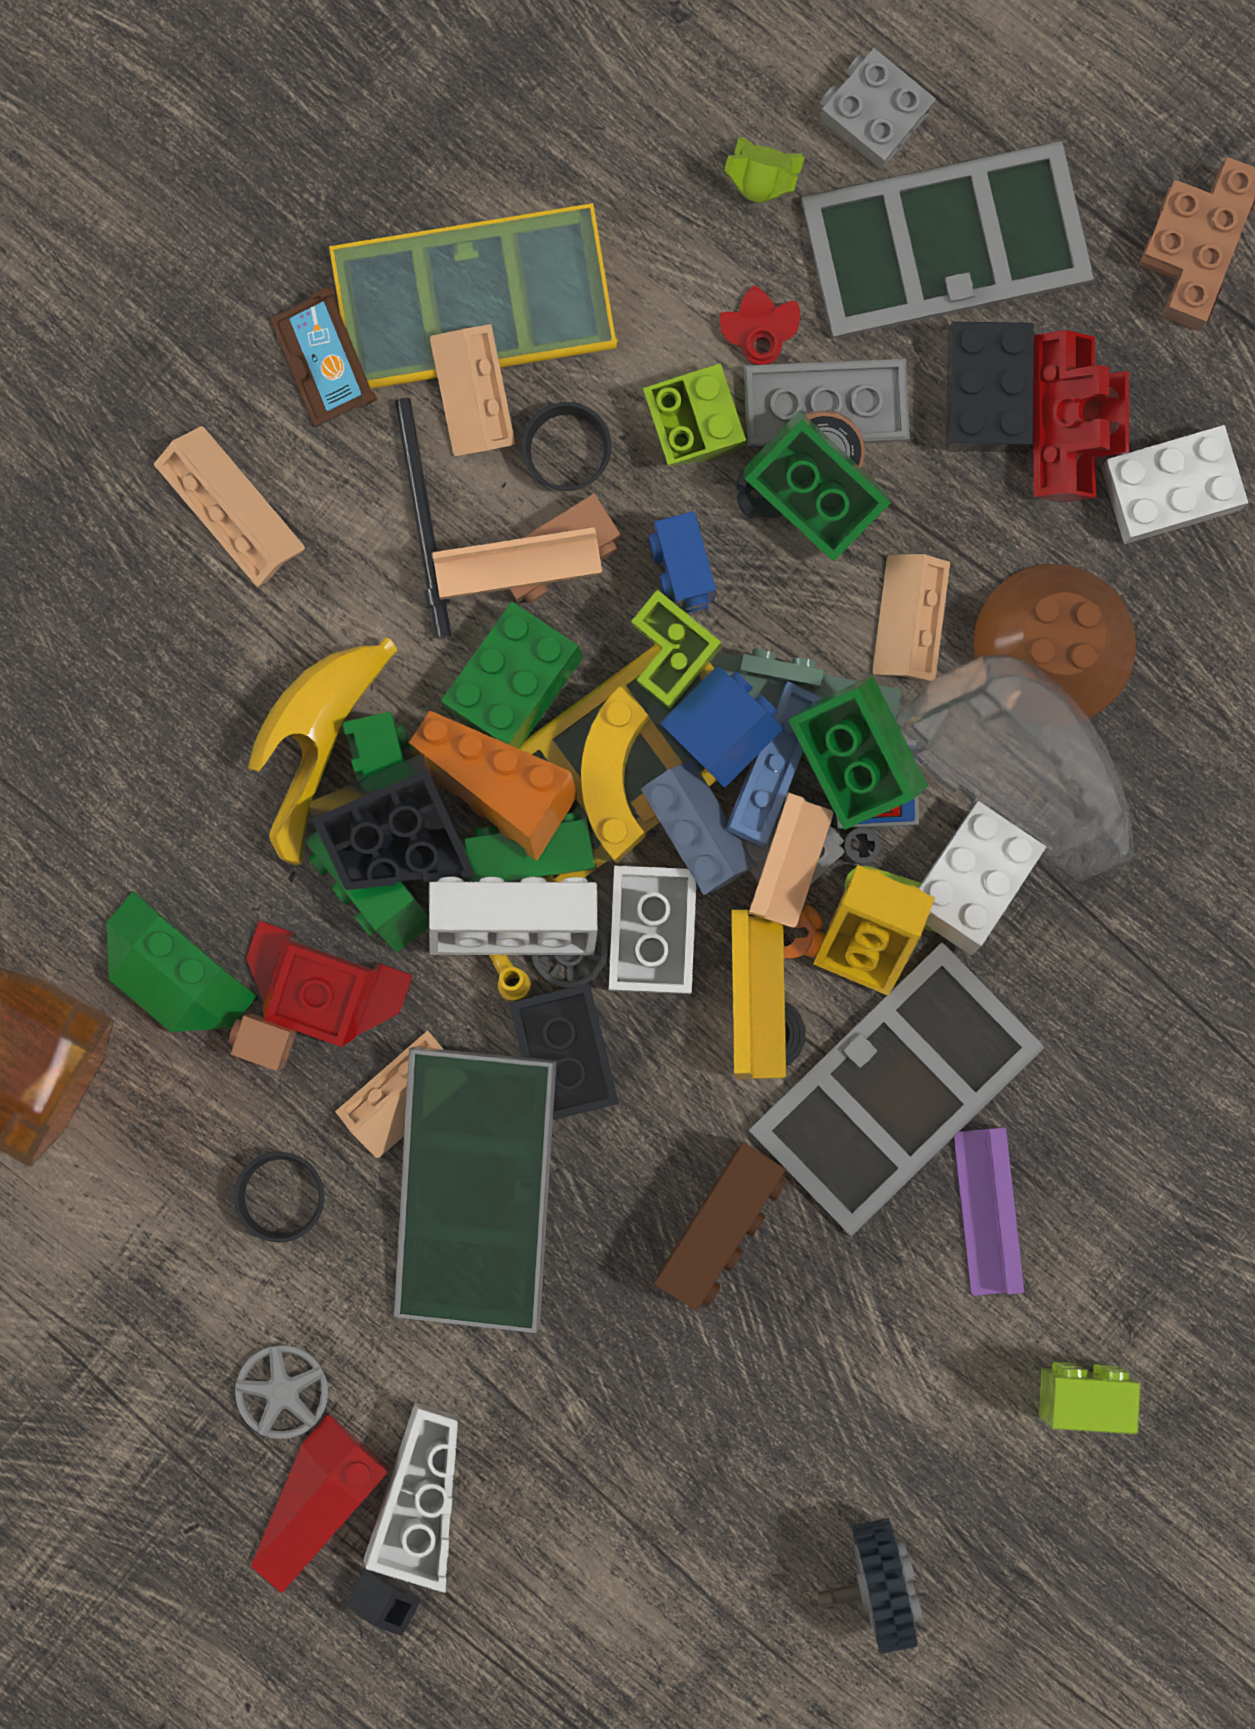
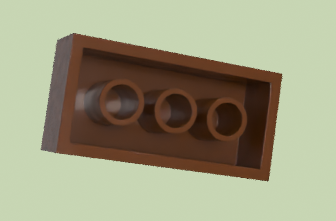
M741 1141L654 1278V1285L695 1311L698 1310L701 1304L709 1307L721 1288L716 1280L722 1270L726 1269L731 1272L743 1253V1250L738 1247L739 1243L746 1233L753 1237L763 1222L765 1215L760 1212L768 1198L775 1202L788 1180L782 1177L786 1169Z

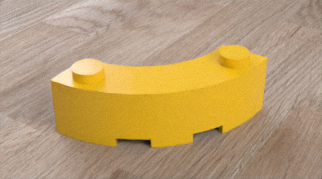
M621 685L607 699L590 728L583 751L581 766V788L588 819L602 846L616 863L647 836L638 825L629 807L624 776L625 766L632 745L639 733L650 721V717Z

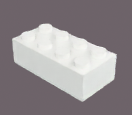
M444 877L440 878L438 882H430V955H594L597 936V883H588L587 879L580 877L566 878L563 882H546L545 879L539 877L524 878L521 882H505L504 879L498 877L482 878L480 882H463L461 878Z

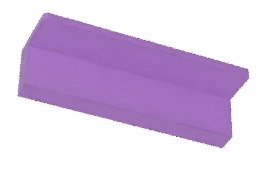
M999 1127L958 1132L954 1136L971 1294L977 1296L996 1293H1024L1006 1128Z

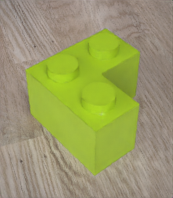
M657 590L631 621L636 630L661 649L638 677L637 682L671 710L722 648V643Z

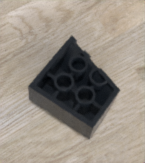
M424 753L309 802L312 821L345 890L396 885L400 881L423 879V882L437 881L439 877L461 875L462 878L476 876L457 825Z

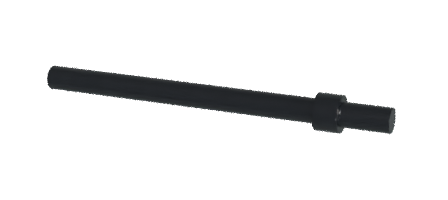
M401 398L395 400L427 584L424 597L426 608H431L436 639L452 637L447 610L450 598L440 600L435 564L432 553L437 552L412 403L411 398Z

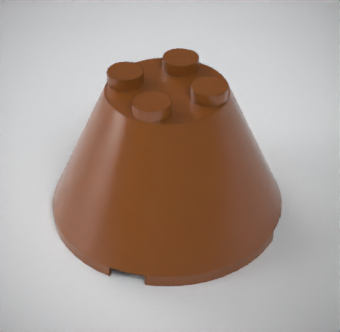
M1065 564L1033 566L1003 581L984 603L978 615L973 634V656L983 685L986 686L990 694L1006 711L1024 721L1044 726L1075 724L1087 720L1105 709L1115 700L1126 685L1136 654L1133 622L1120 596L1109 584L1095 574Z

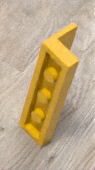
M732 910L734 1074L737 1080L783 1079L786 1077L784 926L758 916H750L748 910Z

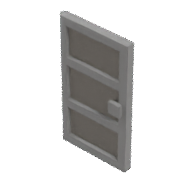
M941 942L892 989L889 996L886 995L748 1131L843 1228V1231L852 1237L1044 1049V1046Z

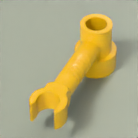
M489 955L499 974L498 990L502 998L509 1003L529 998L532 984L528 975L523 970L513 967L507 955ZM513 978L519 979L517 985L513 987L507 986L509 980Z

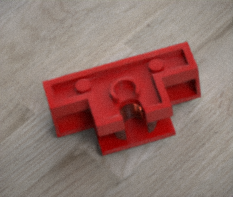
M1070 330L1034 335V497L1058 502L1096 498V458L1129 453V372L1109 373V367L1095 366L1094 336Z

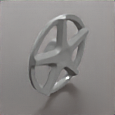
M286 1345L268 1347L253 1355L242 1367L235 1385L236 1403L243 1419L259 1434L277 1439L292 1438L308 1431L322 1416L328 1399L326 1376L319 1363L307 1352ZM282 1353H291L303 1358L313 1369L294 1377L288 1376ZM269 1355L270 1380H245L252 1366L261 1358ZM319 1380L321 1397L318 1408L313 1415L299 1398V1393ZM243 1393L266 1399L267 1404L259 1423L249 1414L245 1406ZM284 1409L289 1410L305 1423L298 1428L288 1431L270 1429L280 1412Z

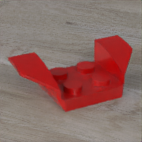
M259 920L246 959L263 1000L264 1020L343 1047L355 1039L356 1036L400 1013L413 977L412 974L382 963H378L373 970L292 941L294 932Z

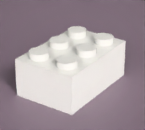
M1225 425L1107 459L1101 466L1124 544L1237 512L1248 504Z
M977 801L918 887L924 893L935 897L925 924L972 956L982 946L1046 849V846L980 801Z
M614 866L609 991L669 994L692 993L696 881L689 869Z

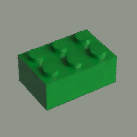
M800 410L743 469L745 480L833 562L891 504L888 493Z
M511 602L441 702L450 714L474 730L519 749L584 656L577 644L514 602Z
M873 675L804 706L788 719L844 830L915 799L928 786Z

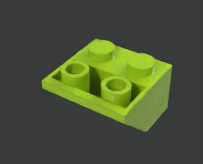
M721 363L643 388L668 467L708 461L745 449L746 438Z

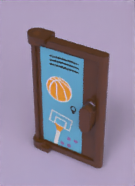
M332 287L324 288L312 294L311 299L270 319L313 427L326 423L356 407L363 408L377 401L375 392H372L334 300L335 294Z

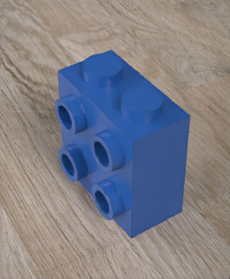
M695 511L655 521L654 533L649 534L648 542L654 564L662 563L665 572L660 574L659 580L662 594L680 609H684L688 615L709 609L708 604L715 601L716 587Z
M718 665L660 724L725 788L783 728L773 718L778 711L761 694L754 699L749 694L753 687L737 671L730 676Z

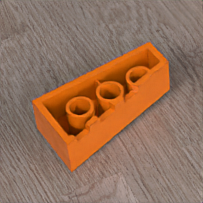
M432 711L428 712L409 742L414 757L424 753L439 785L453 796L460 797L470 806L473 812L481 818L484 816L499 828L501 834L510 841L514 840L536 861L578 796L571 771Z

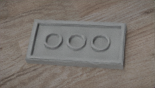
M906 359L748 365L743 368L747 448H764L799 410L804 415L814 411H838L854 422L861 431L864 443L909 442L910 440Z

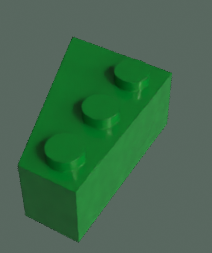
M391 711L342 722L345 735H348L352 753V765L358 781L405 761L403 749L410 748L405 724L397 725Z

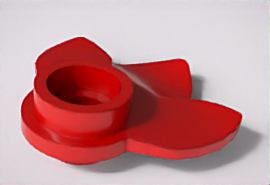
M752 286L742 299L739 312L726 311L720 313V327L723 336L729 343L741 347L745 358L754 365H770L775 362L781 354L782 344L796 335L800 323V308L797 301L786 302L775 308L768 295L758 286ZM765 340L770 348L767 352L760 353L754 348L755 342Z

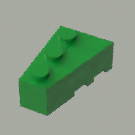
M318 831L305 840V843L313 851V854L308 857L310 862L322 876H325L328 872L332 875L337 883L331 888L346 906L351 902L356 905L360 913L355 918L370 936L377 932L398 953L430 927V916L401 881L397 882L396 885L345 890Z

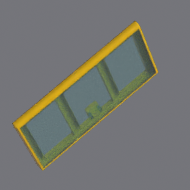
M593 203L329 246L340 314L371 389L438 378L430 337L487 324L492 325L500 368L617 349L618 339L615 337Z

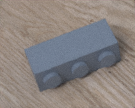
M693 760L670 768L641 788L648 803L704 895L728 885L756 866L741 839L725 830L729 819Z

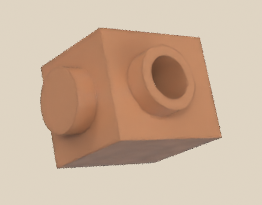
M254 1013L244 1015L242 1020H236L230 1033L229 1043L234 1044L231 1055L278 1071L285 1068L297 1031L264 1020L263 1016Z

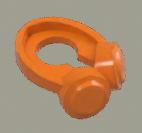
M808 904L802 908L797 926L793 929L806 928L809 933L807 937L795 938L793 943L784 947V959H795L804 955L814 958L821 947L824 939V933L820 931L823 927L822 919L817 910Z

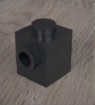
M365 1568L346 1606L374 1627L403 1636L421 1598L394 1578Z

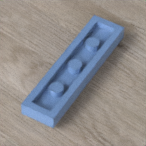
M788 681L782 685L774 705L778 712L773 718L783 730L752 760L726 825V831L759 847L767 844L803 753V749L788 719L804 706L822 699L821 697Z

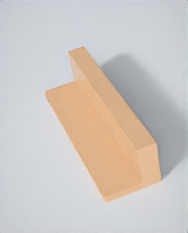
M200 426L173 440L154 463V466L256 587L266 583L284 562L302 553L305 549L302 542L204 427Z
M596 527L432 553L440 600L602 575Z

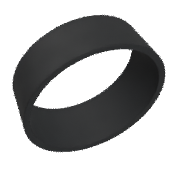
M559 402L543 408L533 416L524 431L522 453L527 468L538 481L556 490L574 491L590 485L604 472L611 456V437L605 422L595 411L579 403ZM561 415H573L587 420L596 428L603 442L604 454L600 468L591 479L576 486L564 487L549 483L537 472L531 458V444L537 430L546 421Z
M271 1152L255 1158L243 1169L235 1185L234 1205L240 1221L253 1235L269 1242H289L302 1237L317 1223L324 1206V1187L319 1174L308 1161L288 1152ZM278 1159L291 1160L304 1166L314 1177L319 1193L316 1211L309 1222L300 1229L288 1233H275L259 1226L250 1216L245 1202L246 1186L252 1174L263 1164Z

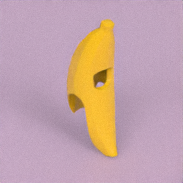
M384 637L378 645L357 646L330 654L306 669L282 693L270 710L257 735L249 760V771L255 770L259 772L278 744L289 735L301 747L302 758L269 833L270 842L279 858L289 864H302L305 834L310 813L309 802L314 801L320 779L342 722L378 677L390 658L398 652L395 644L387 637Z

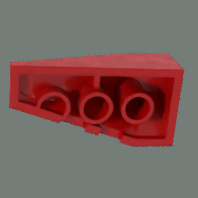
M330 1413L301 1445L251 1564V1567L281 1594L391 1468Z

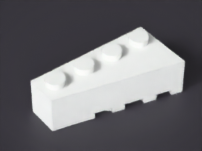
M417 1402L414 1403L364 1557V1564L368 1570L444 1593L446 1591V1567L449 1550V1526L458 1424L454 1414Z

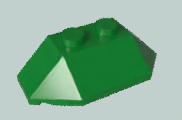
M135 891L129 895L107 921L109 980L170 1032L232 1028L236 1020L257 999V995Z

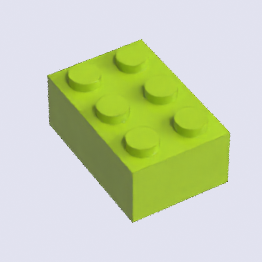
M1053 1361L1052 1369L1041 1368L1039 1418L1053 1429L1138 1434L1140 1382L1129 1377L1130 1372H1126L1116 1365L1094 1364L1093 1371H1087V1369H1082V1366H1078L1077 1363Z

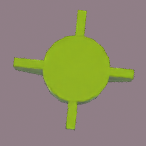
M738 137L735 155H728L724 171L746 199L758 203H768L794 192L798 179L797 174L802 170L805 156L801 153L784 154L770 147L754 145L744 137Z

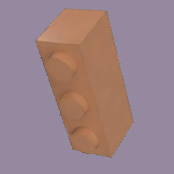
M594 493L523 538L596 527L601 561L618 549L615 544L621 540V534ZM551 583L508 590L517 605L524 600L529 605L544 597L549 592L546 587Z

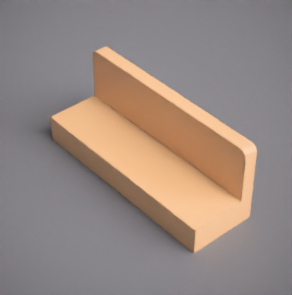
M487 324L431 336L430 342L453 454L460 456L515 445L492 325Z
M925 554L888 555L872 670L874 675L901 676L921 682H935L950 569L949 561Z
M788 793L749 914L791 928L797 926L833 817L832 810L806 802L803 797Z
M428 1030L335 1111L350 1132L375 1158L381 1157L404 1136L409 1048L420 1047L444 1050ZM427 1066L424 1118L468 1080L467 1074L462 1069Z

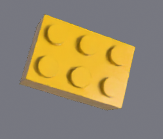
M857 865L828 925L813 964L889 996L921 936L935 897L924 893L918 887L905 885L890 879L878 870L867 869Z

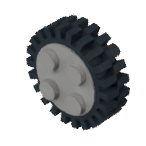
M889 1518L852 1525L855 1543L854 1550L859 1574L856 1575L858 1583L817 1592L820 1607L826 1608L834 1604L839 1605L862 1600L863 1607L867 1608L880 1655L918 1647L915 1621L921 1620L923 1617L918 1595L915 1593L912 1581L915 1580L905 1542H897Z

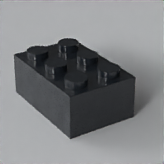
M952 321L948 330L947 451L1027 453L1033 445L1034 323Z
M590 983L509 1003L522 1057L556 1061L553 1120L619 1104ZM527 1076L535 1108L537 1077Z

